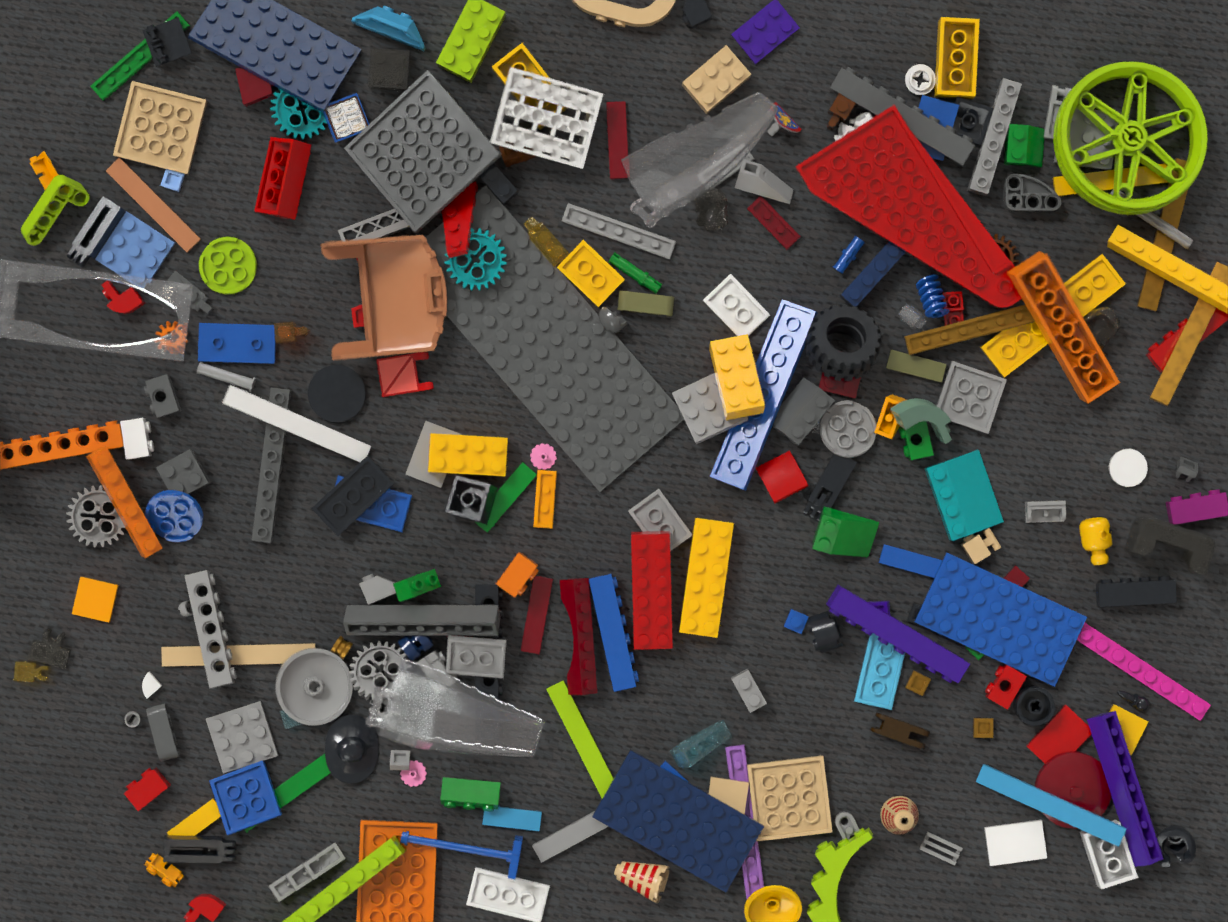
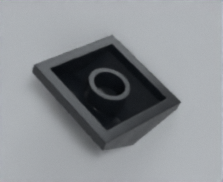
M957 97L954 103L959 105L953 126L957 130L955 134L960 137L966 135L974 140L973 143L982 145L994 108Z

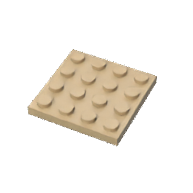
M132 81L113 156L189 175L207 100Z
M823 755L747 764L753 819L764 825L756 841L832 832Z

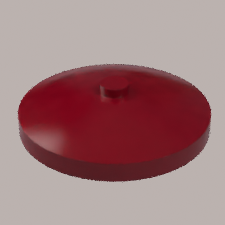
M1070 751L1052 757L1043 765L1035 781V787L1099 816H1102L1111 799V793L1101 763L1083 752ZM1043 813L1051 822H1053L1056 825L1065 828H1076L1072 825H1069L1061 820H1058L1050 815Z

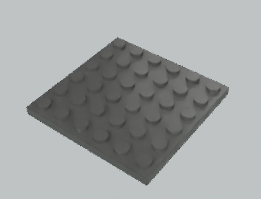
M429 70L344 147L415 233H418L501 156V153Z

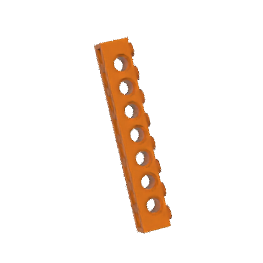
M117 421L106 422L104 427H98V424L86 426L87 430L82 431L79 428L68 429L66 434H61L60 431L49 433V437L44 438L41 435L30 436L28 441H23L22 438L11 440V444L4 445V442H0V470L89 454L102 447H107L108 450L124 447L121 424H117ZM103 431L108 434L106 442L100 440V434ZM83 435L89 437V443L86 446L81 443ZM65 438L70 440V447L68 449L62 446V441ZM46 442H49L52 447L48 453L43 449V445ZM28 445L33 450L30 456H27L24 452L25 447ZM8 449H11L14 453L10 460L5 455Z

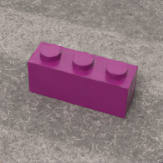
M1220 489L1208 491L1209 495L1201 496V492L1189 494L1190 498L1182 499V496L1170 497L1171 501L1166 502L1169 524L1175 525L1228 516L1226 492L1220 493Z

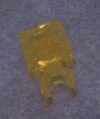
M15 661L14 681L35 682V677L41 681L48 680V677L41 675V671L49 670V667L41 666L36 668V662Z

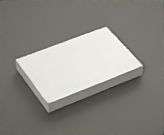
M732 274L703 299L736 336L746 334L749 336L770 316Z
M1042 820L984 827L990 866L1047 858Z

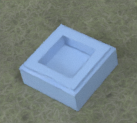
M166 169L160 186L180 192L185 174Z

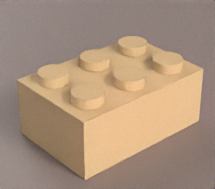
M726 45L683 81L682 86L701 109L708 114L751 77V73Z

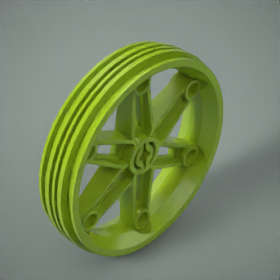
M1118 62L1092 71L1068 92L1055 119L1053 132L1054 151L1062 175L1081 198L1097 208L1123 215H1139L1167 206L1185 193L1193 184L1205 159L1207 127L1197 99L1179 78L1155 65L1141 62ZM1129 78L1121 114L1088 91L1109 80ZM1134 79H1138L1141 86H1137L1134 83ZM1147 82L1165 91L1181 110L1145 120ZM1133 94H1138L1137 121L1128 120ZM1082 98L1087 99L1089 106H1085L1082 103ZM1077 108L1106 136L1072 151L1070 126L1074 111ZM1095 108L1118 123L1114 130L1093 111ZM1179 115L1185 117V123L1180 121ZM1171 120L1172 126L1148 136L1146 127ZM1188 125L1190 148L1188 159L1183 169L1155 141ZM1112 140L1115 149L1089 156L1088 151ZM1146 146L1167 165L1165 169L1141 153ZM1074 154H1078L1081 157V162H1077L1074 159ZM1124 155L1132 156L1127 183H1122ZM1115 157L1113 195L1096 187L1087 179L1079 167ZM1139 162L1172 184L1167 190L1155 196L1131 199ZM1172 171L1178 173V179L1172 176ZM1120 190L1126 193L1125 199L1119 195Z

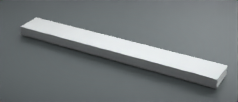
M231 385L222 402L225 405L357 462H361L368 455L371 448L370 445Z

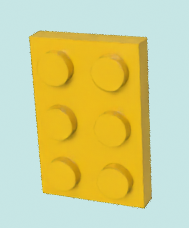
M584 240L557 266L597 307L625 280Z

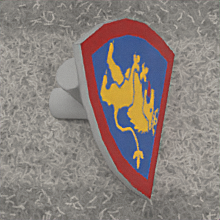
M776 102L772 104L771 112L776 122L767 131L771 136L780 128L793 133H798L802 130Z

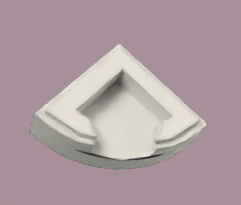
M150 671L145 675L142 683L143 693L148 699L162 686Z

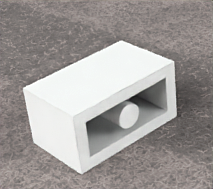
M146 418L120 421L126 459L152 456L151 452H154V444L152 440H149L148 433H151L150 422H146Z

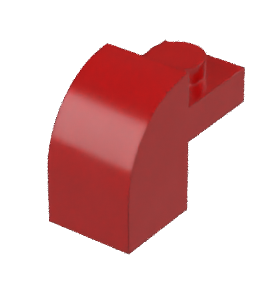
M107 280L102 284L104 288L102 290L103 294L108 300L112 299L107 306L115 312L122 314L132 313L145 304L133 287L119 294L111 281Z
M212 894L198 895L188 904L194 910L189 909L184 916L185 922H195L200 914L214 922L226 906V903Z

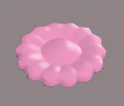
M541 443L536 445L530 454L533 465L543 470L551 468L557 459L554 448L550 447L549 444L544 445Z
M410 760L409 770H402L400 772L401 780L410 787H417L418 784L421 785L426 779V767L417 760L414 762Z

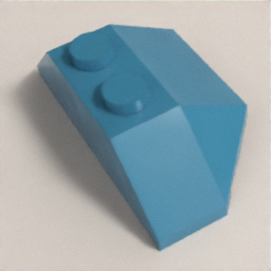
M377 6L354 16L351 20L357 26L425 51V45L414 20H411L412 17L408 14L401 13L398 15L393 13L394 9L383 6L381 8Z

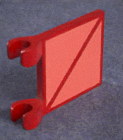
M428 352L376 359L382 397L432 390L434 388L432 382L419 383L416 361L429 359Z

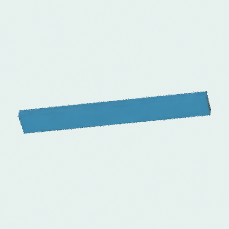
M983 764L976 782L1118 847L1127 828L986 764Z

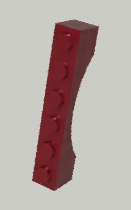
M589 578L559 580L561 600L568 612L573 633V656L567 674L568 695L597 693Z

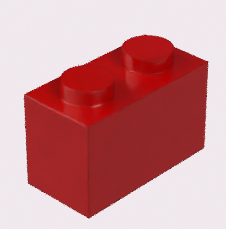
M157 767L153 770L151 768L147 769L141 774L143 778L140 781L136 782L134 780L126 786L128 790L124 795L137 811L141 810L171 786Z

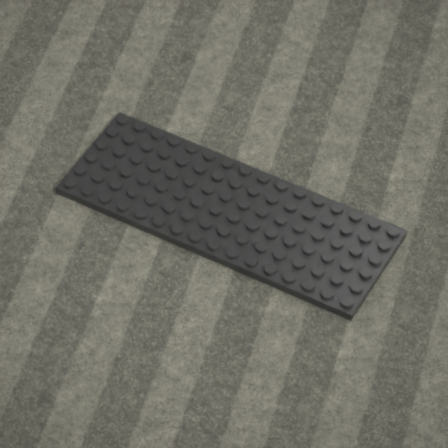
M485 185L475 195L476 204L473 209L474 218L471 228L474 229L475 233L481 228L482 234L488 230L489 237L493 234L496 235L494 241L501 240L498 246L505 247L501 254H507V257L502 259V261L507 262V265H501L505 272H499L498 274L501 279L494 278L495 285L489 282L488 289L481 285V291L478 290L477 286H474L473 291L470 290V285H467L464 289L463 282L457 285L456 281L458 278H450L453 271L447 272V269L451 266L446 265L445 261L450 260V258L445 256L447 247L444 223L440 224L425 238L432 251L434 250L438 264L443 271L447 291L446 315L598 491L601 492L683 421L684 418L674 401L615 333L603 327L595 310ZM472 241L469 244V249L472 251L478 250L479 242ZM486 245L476 257L474 255L471 257L473 262L466 268L465 273L469 272L475 262L480 263L479 257L487 249ZM487 253L484 256V261L487 263H491L495 259L493 253ZM460 256L457 259L459 266H465L468 262L465 256ZM475 268L472 272L475 278H479L483 274L481 268Z

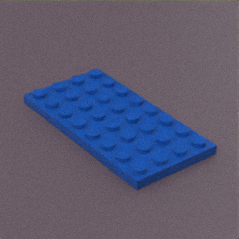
M946 552L914 622L1055 687L1087 617Z

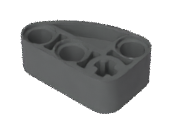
M1011 174L1003 183V205L1009 212H1053L1061 206L1059 195L1047 184L1031 176ZM1010 179L1017 181V188L1009 186L1008 182ZM1012 198H1014V201H1017L1014 207H1012V204H1009ZM1029 198L1036 200L1035 208L1028 205ZM1048 198L1055 200L1056 205L1054 208H1050L1047 205Z

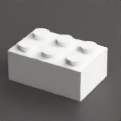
M1117 820L1112 821L1116 824L1121 825V823ZM1083 830L1080 831L1096 884L1100 889L1138 878L1125 836H1123L1118 847Z

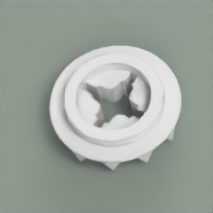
M914 65L906 73L905 85L910 92L916 95H925L935 86V74L926 65ZM921 72H923V79L928 82H922L918 87V81L912 78H918Z

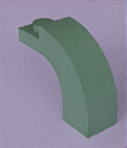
M914 398L902 401L890 408L897 424L905 430L918 422L929 421L939 440L945 444L952 440L949 435L951 431L947 425L951 419L932 402Z

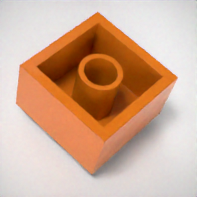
M518 552L496 585L513 597H516L517 594L521 596L527 588L525 583L528 578L533 580L539 570L536 569L538 564L521 552Z

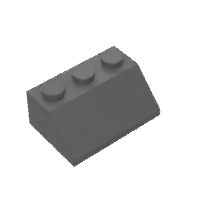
M803 377L781 404L772 426L798 446L835 400Z

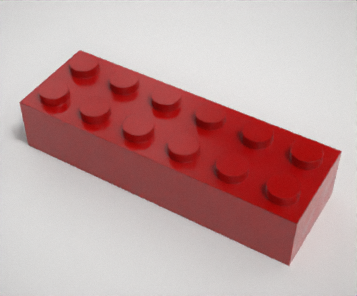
M670 531L631 532L634 650L673 649Z

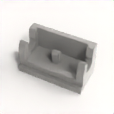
M1066 501L1025 502V523L1064 522L1066 520Z

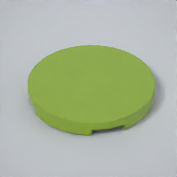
M221 237L210 242L202 252L199 259V271L204 283L215 292L228 295L236 294L246 289L254 280L257 271V261L253 250L245 242L234 237Z

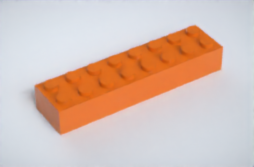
M1039 251L1007 272L1080 400L1089 404L1120 383L1047 254Z

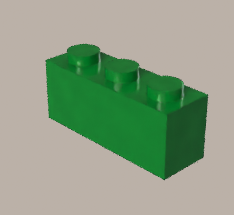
M443 777L440 800L444 807L456 808V806H463L467 810H474L476 807L483 808L484 811L488 812L498 809L500 782Z

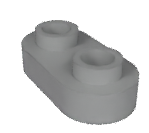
M840 812L835 817V825L842 839L847 838L849 840L850 836L859 830L853 816L849 812ZM847 818L848 823L843 825L841 819Z

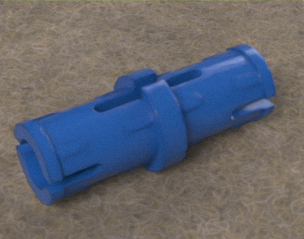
M854 236L846 250L843 249V254L833 268L843 274L851 261L856 259V254L865 242Z

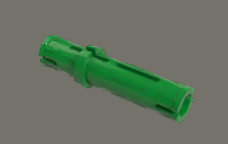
M616 252L608 261V263L635 279L640 286H645L655 294L663 285L652 278L647 271L640 270Z

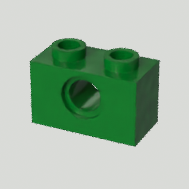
M926 421L918 422L907 430L899 427L901 439L904 438L906 446H903L905 457H909V460H915L934 455ZM913 434H917L920 437L918 445L911 443V436Z
M435 569L393 584L399 602L441 587Z

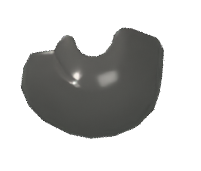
M603 307L599 312V319L606 330L616 333L628 325V322L622 316H616L617 312H611L609 307Z

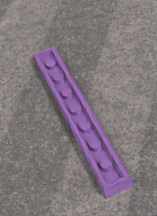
M744 744L725 747L729 778L731 780L749 782ZM749 786L745 815L753 819ZM758 841L754 843L742 864L746 899L756 890L764 887Z

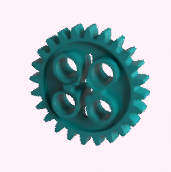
M279 89L280 94L274 92L273 95L277 100H271L275 107H271L270 110L276 113L271 118L278 119L275 126L282 125L280 132L286 129L287 137L290 133H293L294 139H296L297 135H300L301 139L304 140L306 134L311 139L312 132L318 136V129L325 130L322 124H327L321 111L301 101L302 106L307 107L304 110V114L308 124L305 125L301 111H297L299 107L297 98ZM285 98H293L295 104L292 107L286 106L284 103ZM316 110L319 113V118L316 120L310 119L308 112ZM298 116L301 121L300 124H291L290 117Z
M471 228L470 243L472 241L479 242V249L476 251L469 249L468 254L460 255L468 259L465 266L457 264V259L460 256L452 257L450 260L445 261L446 265L451 266L447 269V272L453 271L450 278H458L456 281L457 285L463 282L464 289L467 285H470V290L473 291L474 286H477L478 290L481 291V285L488 289L489 282L495 285L494 278L501 279L498 273L505 272L501 265H507V262L502 261L503 258L507 257V254H501L505 247L498 246L501 240L494 241L495 234L489 237L488 230L482 234L481 228L478 229L477 233ZM486 245L487 249L479 257L480 263L475 262L469 272L465 273L466 268L473 262L471 257L473 255L476 257ZM493 253L495 255L494 261L491 263L485 262V254ZM475 268L483 270L481 277H473L472 272Z

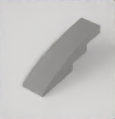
M333 843L268 887L276 900L280 902L346 858L337 844Z

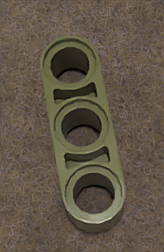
M619 291L617 310L673 316L675 297Z

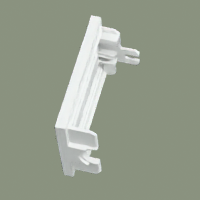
M510 67L490 142L583 169L603 94ZM523 75L532 77V79L525 78ZM542 80H543V81H546V82H549L550 85H549V84H546V83H542ZM560 86L569 88V90L560 88ZM578 91L587 93V95L580 94ZM510 92L522 94L519 102L509 100ZM525 96L539 99L538 107L523 104ZM544 101L557 104L556 113L542 109ZM562 106L578 110L575 113V117L572 118L560 114ZM581 112L586 113V121L579 120ZM504 114L515 117L513 125L502 122ZM519 119L533 122V131L517 127ZM537 125L551 127L550 136L534 132L537 129ZM556 129L570 133L568 141L552 137L555 136ZM574 135L582 136L578 144L573 142ZM505 141L510 142V143H514V146L511 145V144L505 143ZM524 147L532 148L533 150L524 149Z

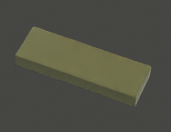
M890 350L886 369L942 383L947 364Z

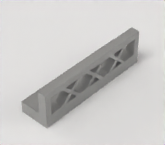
M392 209L342 228L338 232L342 241H346L343 233L349 230L357 233L356 238L352 240L375 239L390 236L408 229L410 226L405 220L397 219L399 213L396 209ZM387 216L393 219L391 225L386 227L379 226L383 217ZM367 223L375 226L374 231L364 234L361 232L363 226Z

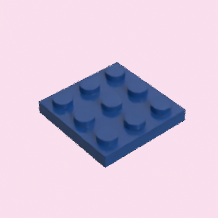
M263 760L209 780L227 835L282 816L265 761Z

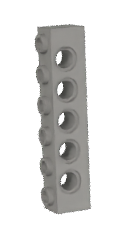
M1005 78L1000 81L992 107L994 109L978 152L967 191L983 196L989 193L1020 92L1021 83Z
M205 570L184 575L209 688L213 689L234 684V679L237 678L235 668H231L230 660L233 658L231 649H227L226 645L228 635L227 631L223 630L222 622H224L223 613L218 610L217 604L220 603L218 592H214L213 585H216L214 574H210V571ZM206 586L208 593L206 596L201 597L199 589ZM206 605H210L212 612L206 616L203 613V608ZM210 624H215L216 631L213 634L207 632V627ZM215 642L220 644V650L217 653H213L211 650V646ZM222 661L225 665L221 672H218L215 668L216 663Z

